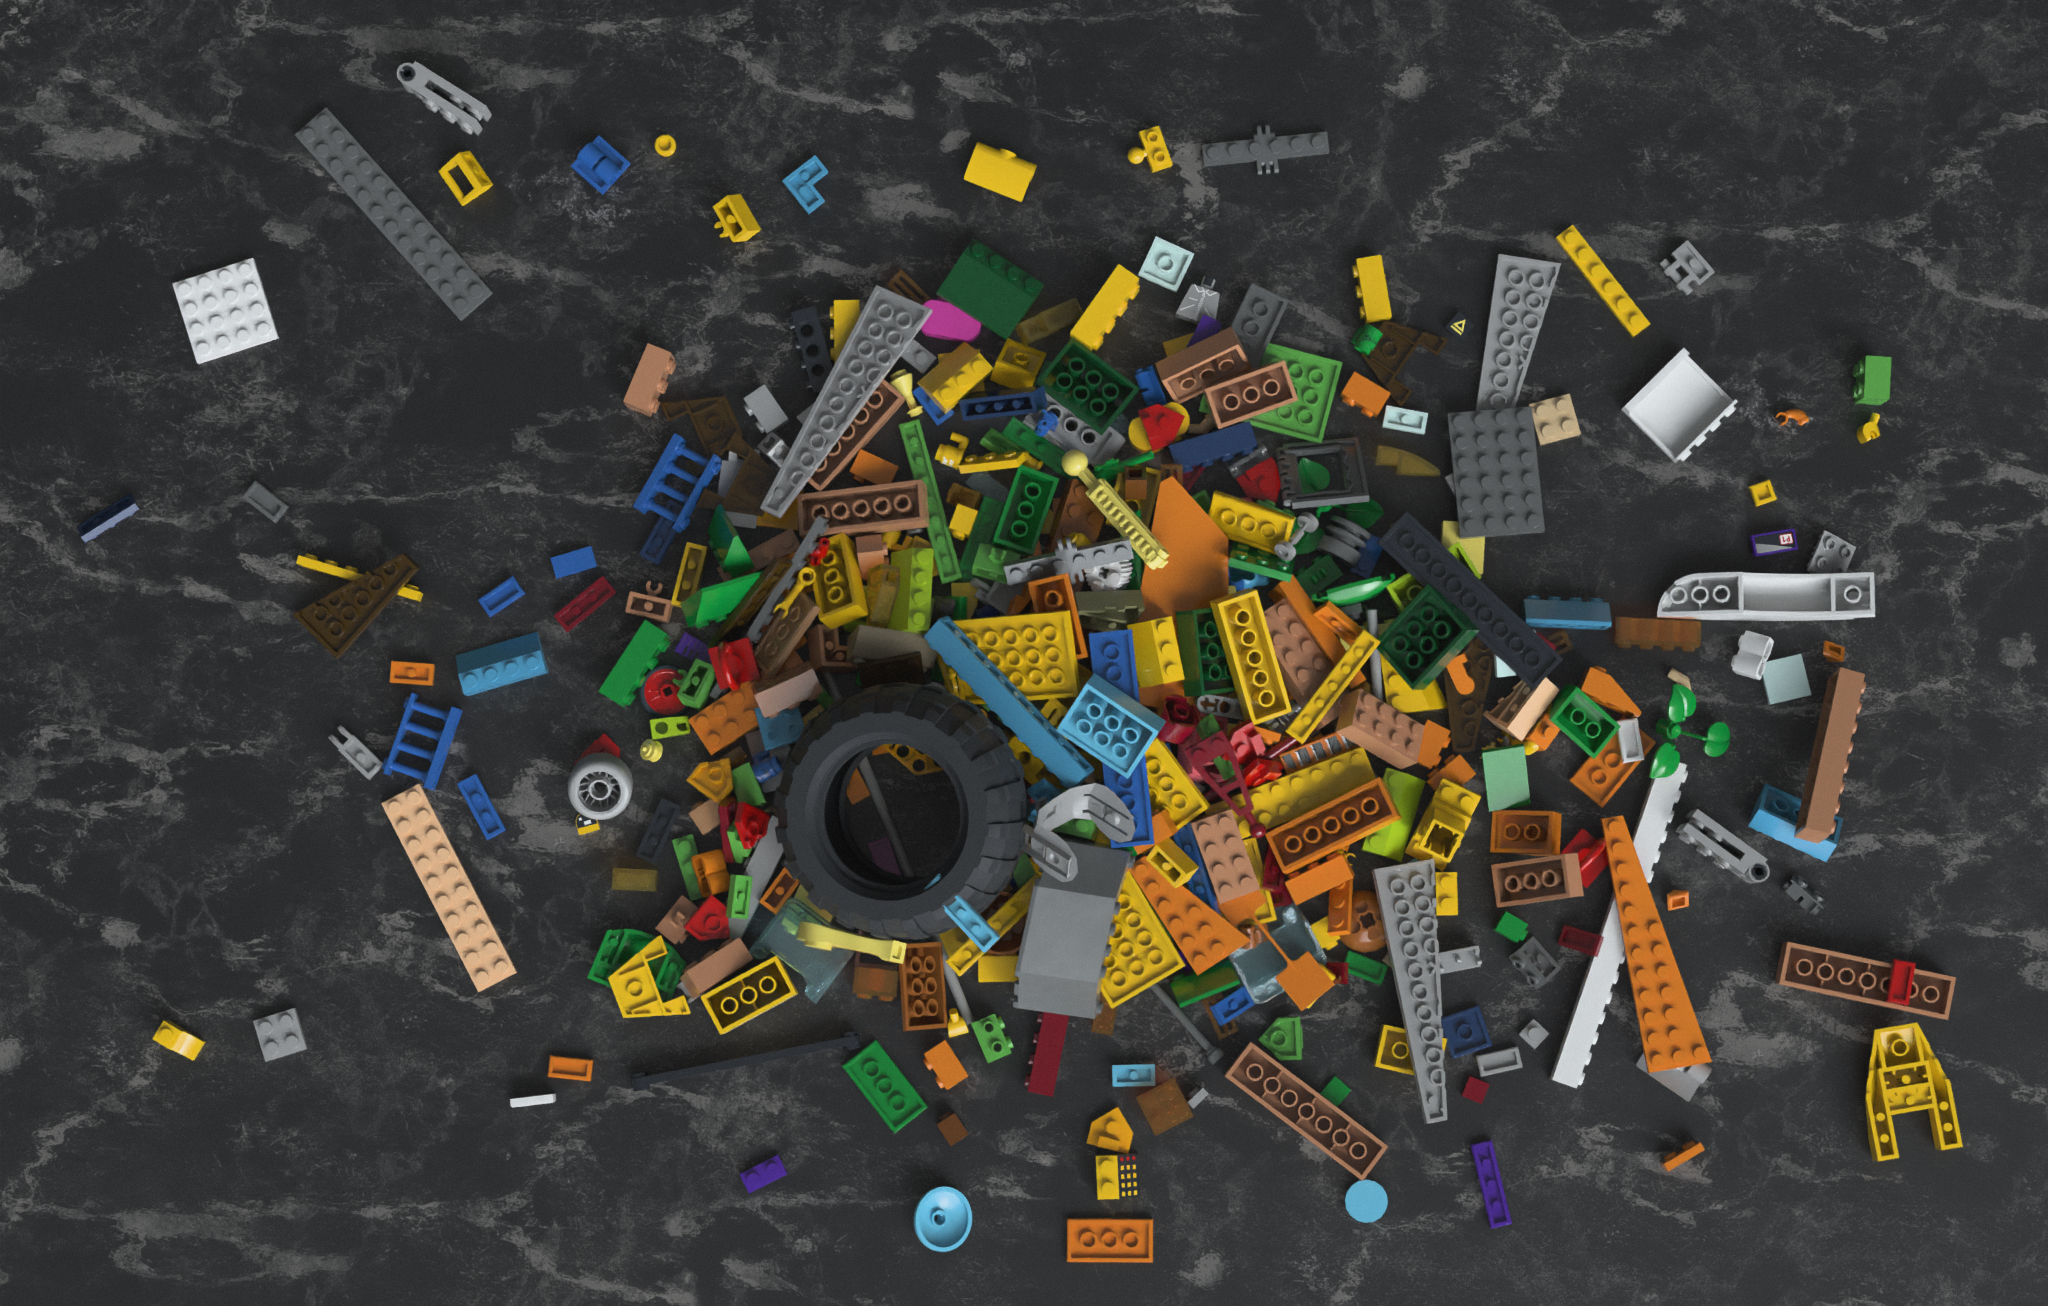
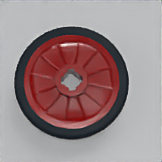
M664 664L656 666L653 670L646 673V680L640 687L639 694L644 708L651 715L657 718L680 717L689 710L690 707L683 705L677 696L681 687L676 686L673 682V679H683V676L678 673V670L682 668ZM668 687L672 694L666 697L663 690Z

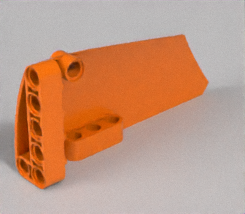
M1171 476L1160 482L1151 533L1169 552L1170 555L1166 558L1169 562L1163 568L1157 567L1155 570L1145 563L1141 585L1145 610L1136 623L1172 616L1179 649L1176 611L1211 607L1210 601L1228 595V537L1178 481ZM1183 680L1139 688L1138 683L1140 704L1143 706L1158 708L1168 695L1177 694L1184 696ZM1228 692L1211 695L1227 698ZM1197 696L1185 697L1188 699L1186 702L1192 706ZM1206 698L1204 701H1200L1203 709L1206 706L1214 707L1215 704L1206 702ZM1223 701L1219 706L1222 713H1225L1226 701Z

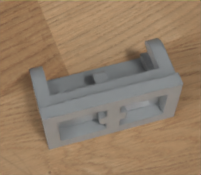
M1479 945L1438 953L1440 974L1481 967L1482 961L1479 957Z

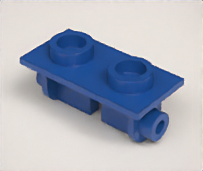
M1153 365L1145 369L1136 370L1134 377L1137 379L1140 389L1144 390L1142 395L1146 408L1156 404L1166 405L1167 401Z
M1043 409L1038 417L1040 420L1034 429L1035 434L1042 437L1050 429L1054 432L1059 424L1057 421L1058 417L1052 411Z

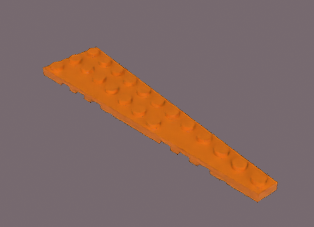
M1621 815L1601 819L1603 836L1607 841L1605 845L1647 1073L1712 1062L1624 817Z

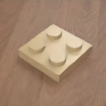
M1570 394L1528 405V407H1532L1533 424L1539 446L1581 434Z

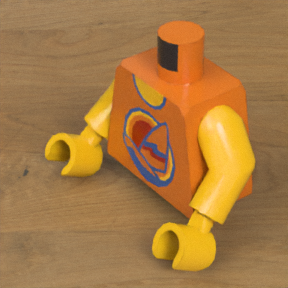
M1552 703L1548 705L1522 741L1517 738L1513 740L1504 731L1501 733L1508 737L1511 745L1523 744L1525 755L1546 750L1560 731L1549 720ZM1497 738L1499 743L1502 745L1503 739L1500 740L1499 738Z

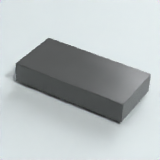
M256 480L242 496L274 523H277L289 508V506Z

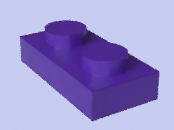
M776 1155L741 1173L740 1176L748 1193H751L788 1173L779 1155Z

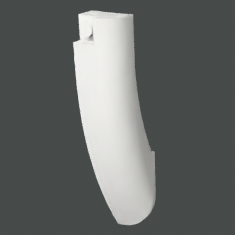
M1721 572L1691 574L1678 579L1664 592L1658 605L1657 617L1734 621L1847 620L1875 617L1874 572L1833 574Z

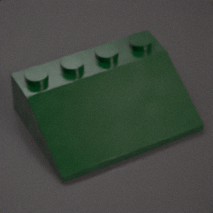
M973 239L936 294L1007 340L1039 297L1044 284L979 241Z
M1073 337L1035 382L1036 386L1044 385L1046 394L1101 436L1123 413L1140 389Z
M1427 584L1378 637L1377 640L1380 641V644L1376 648L1412 690H1425L1480 630L1464 612L1431 584Z
M1212 608L1176 611L1180 659L1185 678L1183 680L1184 696H1205L1236 691Z

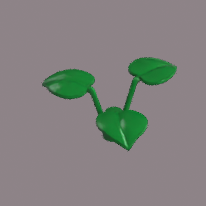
M1302 458L1298 468L1303 494H1311L1326 489L1330 481L1328 470L1319 463ZM1369 497V502L1348 503V508H1344L1339 504L1317 506L1315 517L1319 521L1321 512H1328L1334 506L1343 512H1348L1347 519L1356 522L1363 529H1367L1383 516L1384 511L1375 500ZM1297 522L1291 532V536L1298 528H1301ZM1317 527L1314 532L1303 531L1304 535L1295 545L1293 544L1296 554H1308L1317 550L1316 546L1321 536L1325 535L1322 528Z
M1672 684V692L1667 706L1669 718H1661L1655 727L1656 732L1662 735V739L1667 742L1661 744L1655 753L1649 777L1652 779L1669 777L1677 770L1680 754L1675 751L1676 745L1670 739L1677 738L1680 734L1704 740L1703 751L1711 757L1722 755L1730 744L1731 735L1729 728L1722 722L1711 724L1707 730V737L1681 730L1676 722H1684L1686 717L1691 716L1696 708L1694 693L1682 685Z

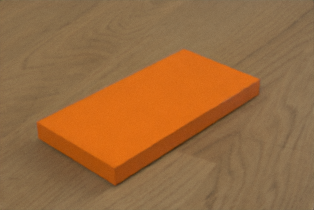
M1623 715L1619 720H1626L1627 718ZM1639 729L1645 757L1656 742ZM1616 732L1595 759L1589 756L1569 781L1603 808L1641 760L1622 763Z
M1067 1218V1262H1153V1219Z

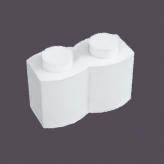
M1746 630L1738 642L1740 649L1737 655H1734L1732 658V670L1736 674L1760 680L1773 647L1774 641L1772 638Z

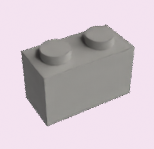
M762 385L743 398L746 403L743 407L750 416L754 414L758 421L755 424L761 433L766 432L769 434L771 431L774 433L789 422L787 416L765 385Z

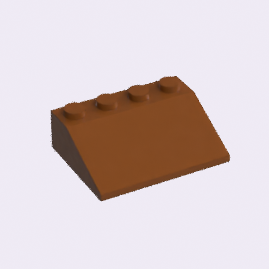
M942 942L907 944L903 964L899 963L903 1031L947 1028Z

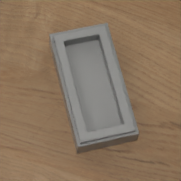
M1518 1046L1476 1055L1480 1077L1523 1067Z

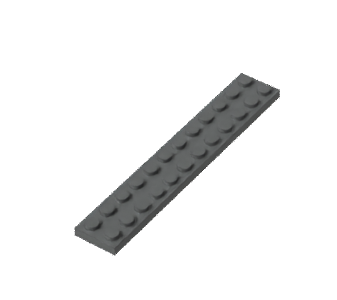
M327 108L323 109L295 134L461 321L493 294Z

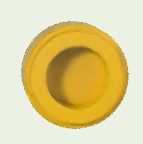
M670 135L659 136L655 141L657 153L664 157L671 156L676 150L675 140Z

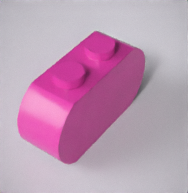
M937 298V301L930 300L923 305L933 311L921 327L924 335L960 343L965 341L968 344L973 342L980 334L981 323L943 298Z

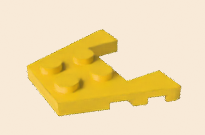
M661 935L653 939L608 977L623 1018L685 1015L691 1013L684 995L664 1003L661 1000L647 963L649 960L668 953Z

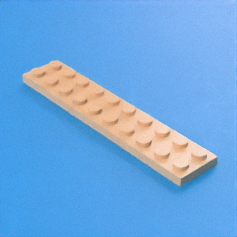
M421 784L381 803L478 992L517 973Z

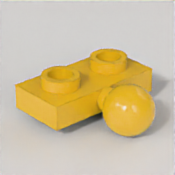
M1159 126L1140 131L1138 135L1143 149L1139 147L1131 148L1128 152L1129 161L1133 164H1138L1146 157L1152 173L1172 167L1173 164Z

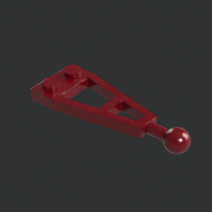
M1223 729L1186 748L1185 753L1197 772L1239 817L1244 815L1250 825V835L1254 838L1263 837L1266 833V827L1262 822L1257 821L1251 812L1254 809L1251 796L1234 748ZM1227 752L1236 779L1221 786L1203 765ZM1240 786L1246 802L1241 807L1227 793Z

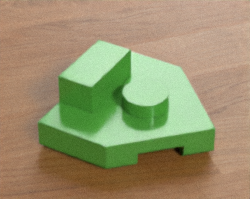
M734 819L727 830L735 863L742 864L745 858L749 856L752 848H743Z
M1300 1016L1278 1017L1258 1039L1279 1060L1302 1059L1303 1032Z

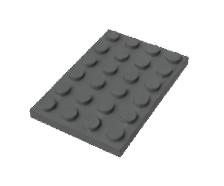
M1532 407L1448 413L1447 424L1459 539L1544 533L1545 526Z

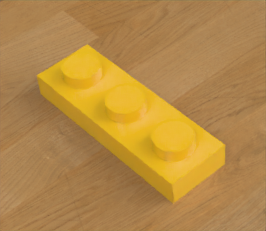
M1015 450L999 455L988 453L982 457L970 455L965 457V460L959 465L960 474L1016 468L1026 459L1024 452H1016Z

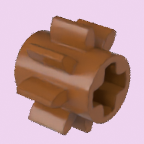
M1254 924L1239 926V931L1251 939L1250 942L1241 948H1256L1257 943H1260L1259 940H1261L1260 929L1256 930Z

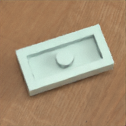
M1386 406L1382 427L1424 435L1428 413Z

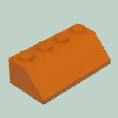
M1065 573L1028 582L1035 613L1070 610L1076 658L1088 657L1069 574Z

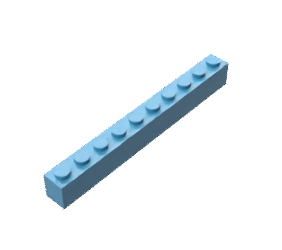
M949 616L939 619L926 633L924 638L928 641V645L942 656L943 661L947 665L954 668L958 677L971 686L972 691L986 702L987 707L991 711L997 713L1002 723L1015 732L1016 737L1030 748L1031 753L1035 757L1041 759L1046 769L1054 773L1065 788L1079 787L1095 770Z

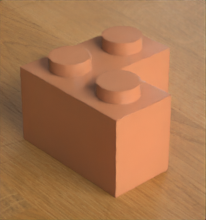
M818 624L807 631L810 664L814 672L849 674L858 669L857 666L853 665V662H846L847 646H839L838 627L830 629L826 625Z

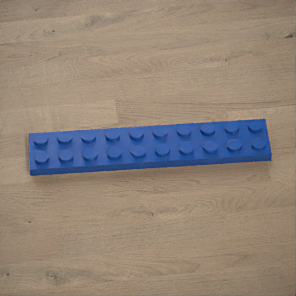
M1132 629L1089 633L1093 674L1095 673L1140 703ZM1145 754L1128 779L1102 762L1105 786L1113 791L1125 804L1129 812L1134 815L1135 832L1132 840L1119 843L1110 839L1111 848L1155 844Z

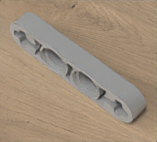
M1205 695L1197 696L1194 700V705L1200 713H1212L1215 716L1244 720V717L1240 714L1238 699ZM1206 698V702L1215 704L1214 707L1206 706L1203 709L1200 701H1204ZM1223 701L1229 703L1230 708L1227 713L1220 711L1219 706ZM1274 718L1261 723L1268 724L1272 722Z

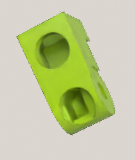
M689 716L650 720L652 740L690 734Z

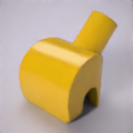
M1872 413L1869 422L1858 428L1856 435L1861 444L1871 440V438L1874 439L1880 436L1877 426L1880 418L1879 414Z
M950 1009V1019L947 1022L949 1038L969 1033L966 1023L958 1015L957 1009Z

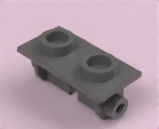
M1260 440L1256 441L1257 447L1253 449V453L1244 456L1238 453L1233 456V459L1224 461L1234 480L1252 467L1270 458L1267 448Z
M1792 874L1791 883L1787 881L1783 885L1784 892L1795 901L1800 896L1804 898L1799 904L1810 914L1816 915L1820 911L1818 906L1822 909L1824 908V896L1819 891H1813L1809 888L1808 882L1803 877H1797L1795 874Z

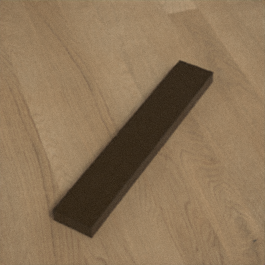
M773 558L709 642L708 648L718 646L722 641L729 643L736 640L792 567L793 562L790 558Z

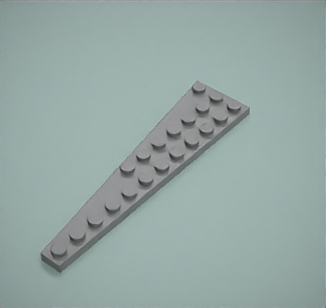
M1498 254L1475 411L1515 408L1561 263Z
M878 285L875 286L760 507L763 511L778 518L783 516L933 312L932 309Z
M1434 859L1372 870L1424 1124L1447 1120L1445 1072L1443 1069L1444 1050L1442 1049L1443 1029H1441L1442 1002L1440 962L1438 957L1439 942L1436 929L1438 928L1435 909L1437 902L1434 889L1436 885Z

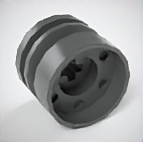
M1332 515L1330 522L1335 526H1326L1332 537L1322 535L1316 549L1324 555L1329 554L1333 560L1343 565L1355 568L1361 554L1354 548L1355 546L1365 548L1366 543L1362 540L1369 541L1371 534L1352 520Z

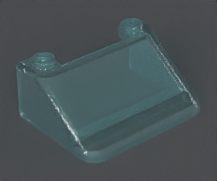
M790 898L752 945L749 953L758 959L766 958L770 952L778 955L781 960L810 981L805 988V993L816 1004L827 992L856 951L843 948H832L831 951L805 946L804 941L797 940L799 922H808L832 928L836 927L801 900Z
M1294 902L1282 912L1285 924L1270 932V936L1290 960L1295 961L1309 951L1317 963L1320 962L1326 966L1327 958L1307 919ZM1270 940L1257 944V947L1253 949L1239 948L1227 956L1251 999L1256 1004H1263L1285 991L1275 977L1287 968V961Z

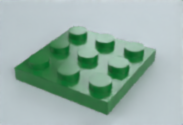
M1233 540L1228 566L1290 582L1295 556L1291 561H1285L1276 554Z

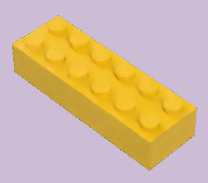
M1247 588L1210 601L1244 721L1250 719L1256 725L1292 712L1257 590Z

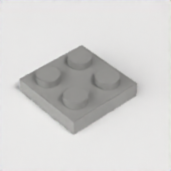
M296 1008L253 1021L265 1062L308 1049Z

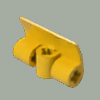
M978 142L967 167L964 180L1022 202L1037 165L1018 158L1016 154L1008 150H998Z

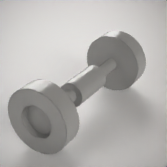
M1303 512L1297 518V523L1301 528H1298L1290 537V542L1282 540L1277 543L1274 550L1278 557L1285 561H1291L1296 555L1293 544L1295 545L1304 535L1303 531L1314 532L1319 523L1311 513Z

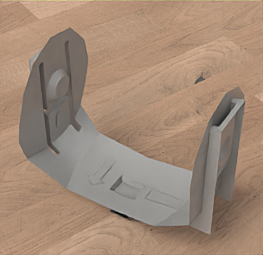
M1093 783L1074 787L1057 796L1048 804H1046L1047 797L1040 798L1035 802L1037 816L1033 828L1027 824L1023 826L1021 830L1025 832V842L1022 848H1018L1032 856L1036 864L1059 881H1072L1078 873L1077 858L1068 844L1057 834L1051 832V830L1073 818L1092 820L1108 838L1121 843L1132 840L1135 832L1134 815L1129 812L1125 804L1107 786Z

